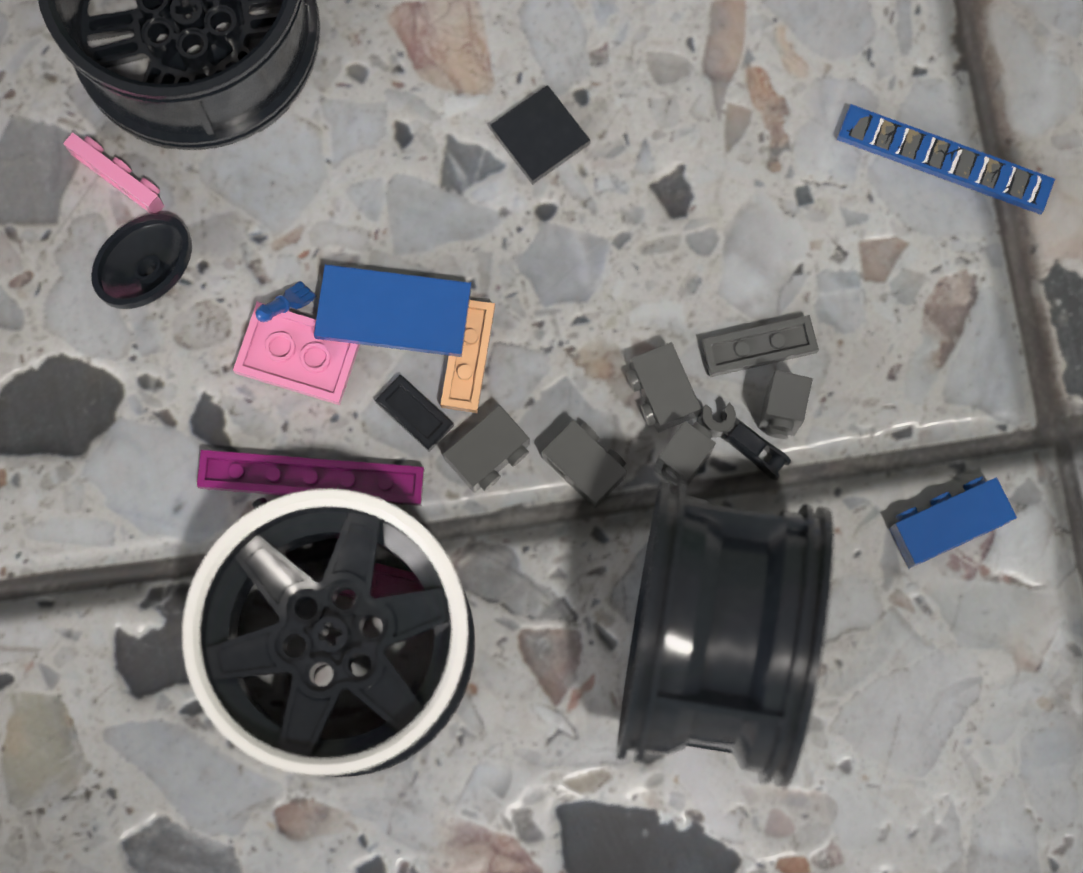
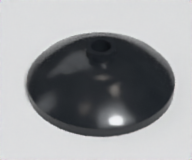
M166 214L145 215L128 222L109 237L95 258L91 273V281L95 293L104 303L117 309H133L157 301L173 289L187 269L192 253V240L189 231L177 218Z

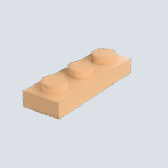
M470 300L462 357H448L440 404L441 408L478 413L495 303Z

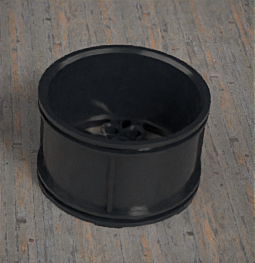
M38 0L40 12L50 34L59 49L74 66L80 82L98 109L110 121L135 138L167 149L204 150L234 144L262 132L285 114L297 99L310 77L318 54L320 17L316 0H136L138 8L134 10L93 17L87 13L90 0ZM281 6L279 13L255 16L249 13ZM192 13L193 17L187 19L186 15ZM222 23L231 24L226 31L218 32L215 30ZM134 34V37L131 39L95 48H90L88 45V41ZM160 35H169L166 41L162 43H156V40ZM263 38L251 51L247 48L249 39ZM195 45L203 46L202 50L197 54L187 53ZM147 58L150 61L142 82L126 78L106 69ZM168 77L175 78L174 84H165Z

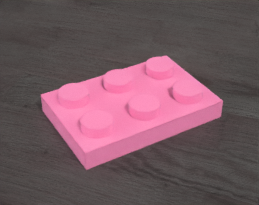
M256 302L233 369L234 373L340 405L360 344L315 339L316 319L289 311L278 314L268 322H260L257 320L255 312L263 303Z

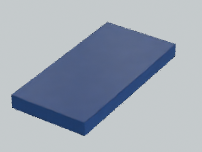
M325 265L314 337L321 340L462 357L472 284L469 282Z

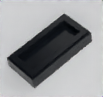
M399 375L375 400V403L428 452L454 427V423L402 375Z

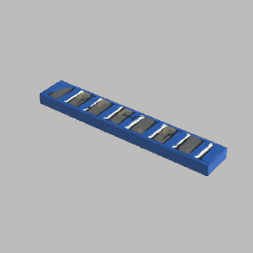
M852 104L848 108L837 140L1040 215L1044 212L1055 178Z

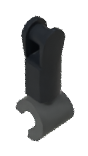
M730 402L720 413L721 423L714 421L712 409L705 404L697 417V423L708 429L712 433L713 438L726 434L728 436L725 440L727 443L753 462L768 477L778 480L780 477L778 472L784 465H789L791 459L742 421L738 424L734 423L736 412ZM763 450L772 455L767 463L759 457Z

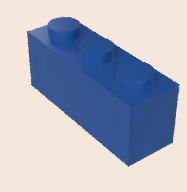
M981 476L964 484L965 492L952 497L948 491L929 500L931 507L918 512L917 508L913 507L895 516L898 522L891 526L889 530L908 569L1000 528L1017 518L997 477L986 482L984 477Z

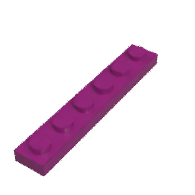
M201 450L197 487L207 490L284 496L309 490H346L366 494L389 504L422 506L425 469L418 466Z

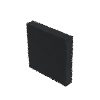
M548 85L490 125L492 133L532 185L590 145L591 141Z

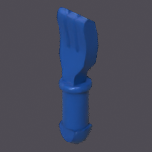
M300 281L285 290L283 295L277 296L275 300L265 305H260L255 312L256 318L260 322H268L278 314L288 312L290 308L297 310L305 307L316 298V294L312 291L310 292V289L305 287V284Z

